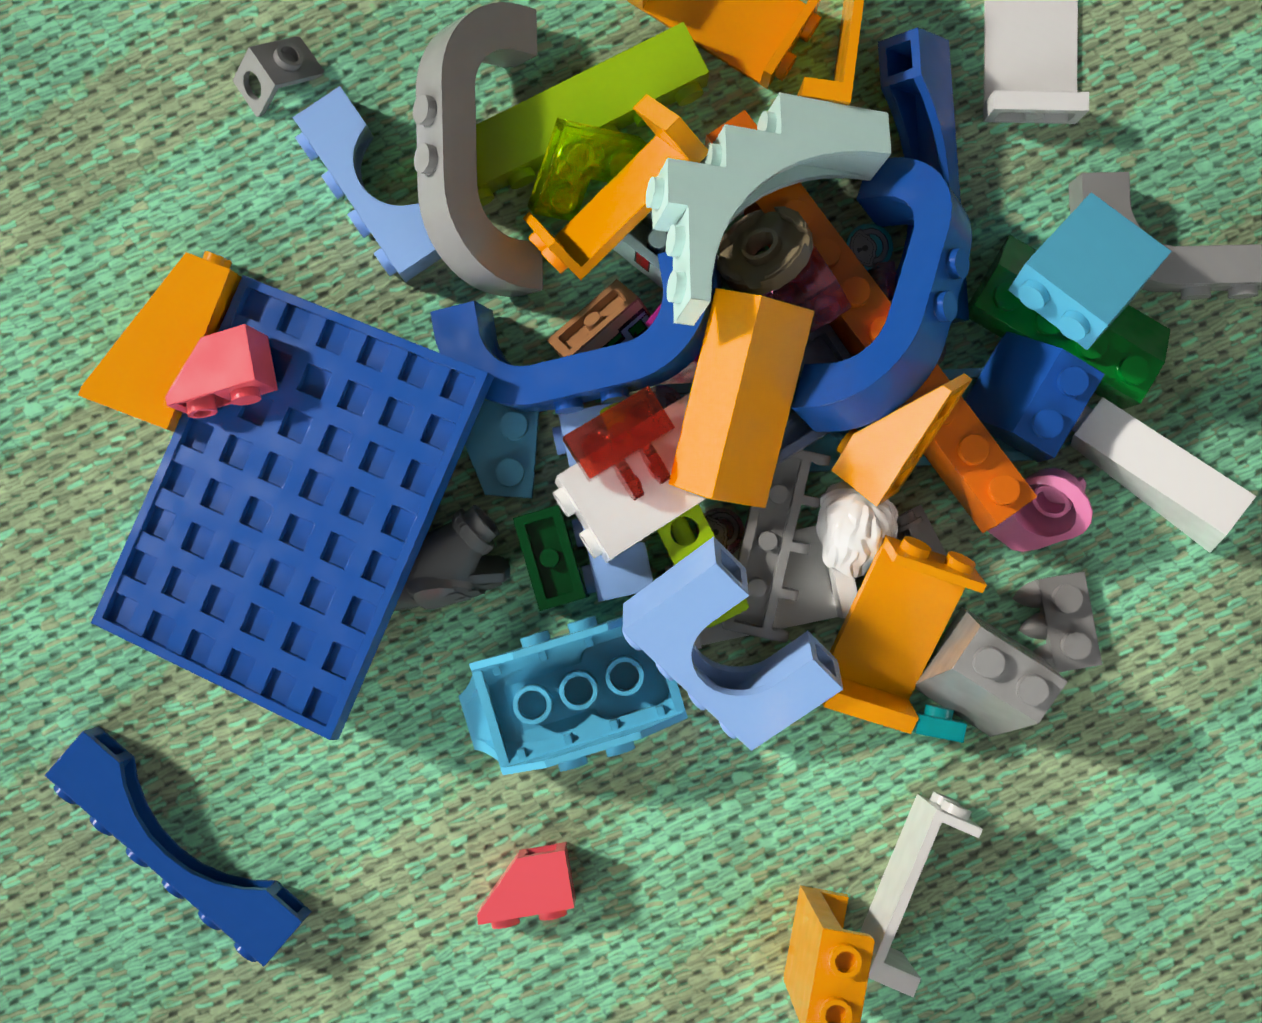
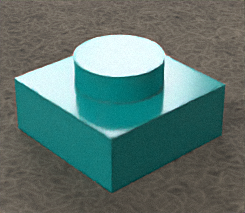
M925 704L924 712L916 711L919 720L912 732L964 743L967 724L953 718V709Z

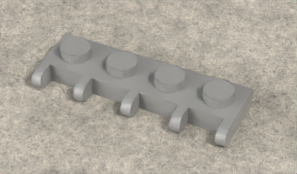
M801 450L776 466L766 508L749 506L737 558L746 568L749 596L746 600L749 608L722 622L723 629L779 642L788 641V631L773 628L779 598L797 601L799 595L798 590L783 587L782 585L790 551L808 554L810 545L807 543L793 540L801 504L816 508L820 506L819 497L804 494L811 462L821 466H829L831 456L807 450Z

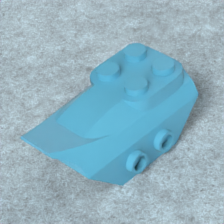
M595 616L584 618L567 624L569 629L567 634L550 638L548 630L520 638L522 648L469 663L472 677L466 689L459 695V700L474 750L485 752L499 762L502 775L543 769L558 765L560 772L587 764V755L603 750L606 751L607 757L629 752L635 749L633 741L647 737L687 719V713L677 682L666 679L658 670L655 661L643 650L637 651L630 646L622 632L623 617L600 624L597 623Z

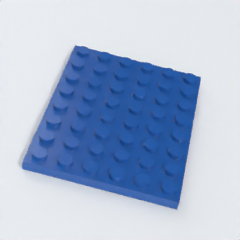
M243 275L218 332L246 324L267 335L278 390L261 395V400L254 404L242 406L230 404L217 408V414L206 418H190L187 413H182L91 623L328 740H339L494 376L484 370Z

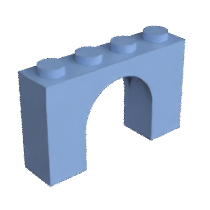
M713 536L623 603L622 632L631 647L637 651L643 650L655 661L658 670L669 681L675 680L687 691L696 707L700 710H708L719 721L723 731L730 738H738L752 751L842 691L843 684L838 660L809 631L803 633L769 658L748 666L722 665L710 660L698 650L694 643L704 628L749 596L746 568Z

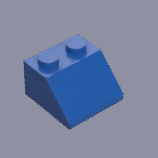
M1006 331L964 400L991 435L1034 461L1041 462L1056 457L1105 374L1063 348Z

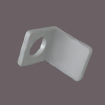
M295 36L250 46L233 78V82L256 117H259L266 113L279 88L317 79L323 74L324 70L301 37ZM250 72H253L260 82V98L251 90L249 84Z

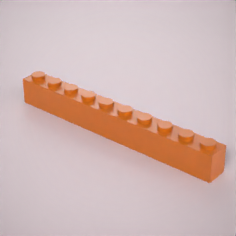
M743 110L706 135L705 147L716 140L725 124L756 130L757 125L747 111ZM801 183L783 187L760 198L744 209L745 216L762 209L764 214L776 212L774 207L785 206L799 212L812 232L813 250L807 265L793 280L824 322L828 321L850 355L853 357L860 353L879 335L886 322L891 302ZM936 364L923 385L900 407L950 381L938 364ZM961 396L924 452V456L980 531L984 533L1005 521L1038 496Z

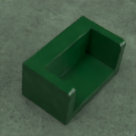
M559 505L513 518L539 611L590 596L587 594L586 587H584L565 522V513Z

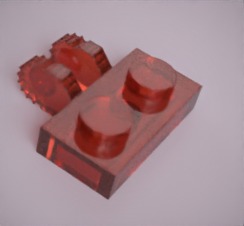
M649 385L563 436V442L588 482L614 468L618 479L633 500H637L644 495L643 486L639 478L633 473L626 462V459L640 452L649 473L659 484H663L671 479L670 473L652 443L671 433L675 426Z

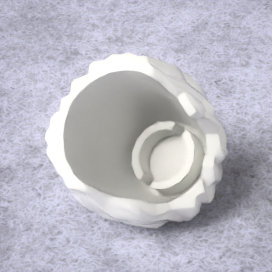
M845 481L832 484L828 487L826 493L821 495V508L818 514L816 532L823 546V562L827 567L836 568L846 576H853L855 578L865 576L876 553L879 551L884 536L887 535L897 539L898 523L896 521L898 511L889 499L875 506Z

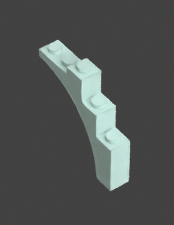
M779 92L769 110L762 112L757 130L725 124L715 142L707 145L708 153L703 159V163L667 158L658 176H652L648 182L646 207L652 208L653 230L668 232L666 254L673 257V271L668 279L667 300L673 303L674 323L694 326L710 304L712 275L720 242L729 223L745 208L774 191L800 182L829 178L870 181L892 154L888 113Z

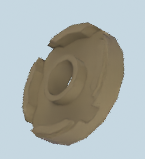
M785 206L774 207L776 212L765 214L760 209L747 214L735 222L724 234L718 248L721 253L718 259H716L717 270L731 290L762 295L781 288L801 272L807 265L812 253L813 237L807 223L799 212ZM771 245L766 252L755 255L762 247Z

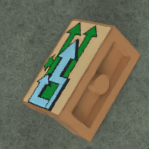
M616 279L547 339V342L560 357L624 343L635 339L649 328L645 323L651 314L641 299Z

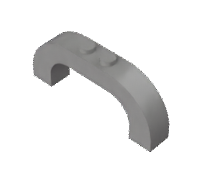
M507 2L490 3L471 11L440 30L426 47L418 67L416 100L413 106V118L416 123L417 135L414 167L417 171L418 201L422 220L430 241L446 265L466 283L483 292L505 297H521L543 290L541 251L531 241L515 239L499 231L486 216L480 203L477 187L475 80L478 68L481 63L503 68L516 67L537 56L536 9Z
M1129 172L1081 173L1069 183L1070 214L1092 192L1141 228L1131 208ZM1161 243L1172 252L1141 289L1151 292H1181L1182 300L1210 298L1211 291H1228L1229 299L1258 296V290H1262V244L1171 246Z

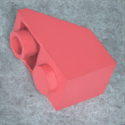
M242 324L201 337L165 396L166 405L187 413L190 418H206L217 414V408L230 404L239 406L254 404L261 400V395L277 391L278 387L268 336L246 324Z
M567 842L519 850L481 904L477 914L478 925L491 923L492 928L502 929L519 924L522 917L538 915L539 920L546 921L566 916L567 910L573 909L576 901Z

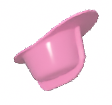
M1044 468L1031 474L1028 478H1025V481L1038 497L996 527L988 530V532L1011 550L1020 552L1038 550L1083 534L1092 523L1093 515L1090 500L1085 494L1087 484L1084 477L1076 478L1069 472L1058 468Z

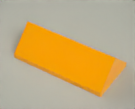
M719 288L715 289L668 484L711 500L766 508L815 313L814 310L761 295Z

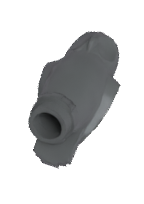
M473 505L467 511L462 508L454 513L452 522L427 533L394 611L422 607L427 610L437 609L471 600L473 597L485 594V591L501 586L502 582L510 578L508 560H505L500 555L482 556L495 547L493 539L499 535V530L493 520L480 507Z

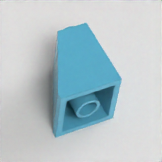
M1091 192L1024 264L1008 291L1019 298L1026 307L1036 311L1057 327L1064 336L1074 340L1084 349L1088 350L1131 303L1172 251Z

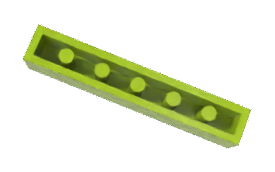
M682 22L476 124L477 187L482 207L494 199V192L510 185L511 189L524 187L536 178V171L552 164L554 169L568 165L578 157V150L592 143L596 148L612 143L620 136V129L634 122L637 127L646 126L647 124L633 109L646 94L665 107L676 101L679 106H685L700 98L704 93L702 88L706 87L708 83L709 70L685 23Z

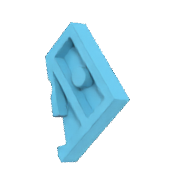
M484 400L465 447L485 495L533 499L540 411H522Z

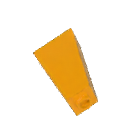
M208 251L204 252L202 258L186 252L83 383L78 396L164 429L175 431L183 412L168 407L165 396L199 339L219 331L242 278L230 269L232 262Z

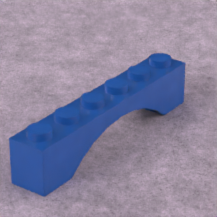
M917 27L878 41L881 90L896 124L904 158L925 162L936 169L961 203L949 40ZM908 224L902 258L894 275L895 289L914 225ZM966 277L963 278L957 300V315L951 324L969 320Z
M100 726L82 731L44 775L55 784L54 791L60 798L70 804H78L91 816L90 822L98 831L108 836L113 835L127 847L126 853L131 860L142 867H150L163 879L162 884L170 894L177 898L188 900L199 910L198 915L207 926L214 930H222L235 941L234 946L245 959L251 962L258 961L264 967L312 912L276 880H252L226 874L200 862L183 850L164 831L149 808L138 780L135 757Z

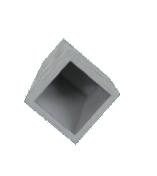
M961 607L937 643L921 677L915 684V689L941 706L953 709L955 715L988 736L993 737L1039 724L1068 681L1041 656L964 607Z

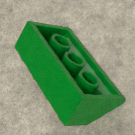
M1009 235L968 303L969 319L1001 338L1008 331L1063 348L1105 374L1096 388L1095 394L1105 398L1122 410L1141 404L1165 364L1171 329L1128 305L1088 350L1084 349L1074 340L1064 336L1057 327L1036 311L1026 307L1019 298L1008 291L1024 264L1037 251L1014 236Z

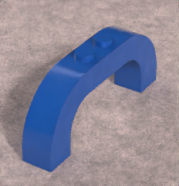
M904 157L888 158L870 181L862 180L856 200L876 225L886 227L910 224L914 225L886 322L875 340L863 351L849 359L834 363L804 364L791 408L815 432H836L856 429L890 414L912 397L923 385L942 354L951 322L957 315V300L963 278L969 272L972 228L964 207L945 179L936 169L925 162Z
M666 252L657 254L663 284L661 308L651 326L640 336L630 341L532 365L515 366L505 358L499 347L493 310L476 301L430 312L435 341L441 354L493 375L494 379L485 399L509 408L530 412L555 409L556 414H569L583 410L584 402L598 399L601 400L602 404L623 402L630 399L629 392L649 388L669 380L685 369L699 355L715 289H722L721 274L717 270V260L715 259L712 275L711 302L694 326L674 323L673 303L667 300V284L669 276L673 271V257L667 256Z

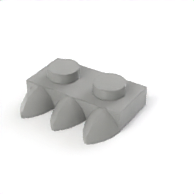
M1085 571L1035 579L1025 584L1016 592L1012 598L1016 602L1027 607L1040 608L1039 613L1026 619L1019 628L1021 633L1030 638L1046 640V644L1033 650L1034 653L1041 656L1058 673L1102 665Z

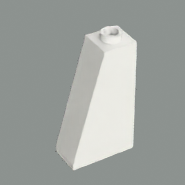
M1103 397L1094 409L1086 405L1072 428L1075 434L1070 446L1209 553L1227 536L1256 498L1254 494Z

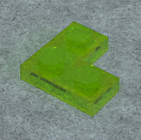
M557 118L527 205L528 208L535 215L571 221L580 210L590 179L609 183L647 143L640 136Z

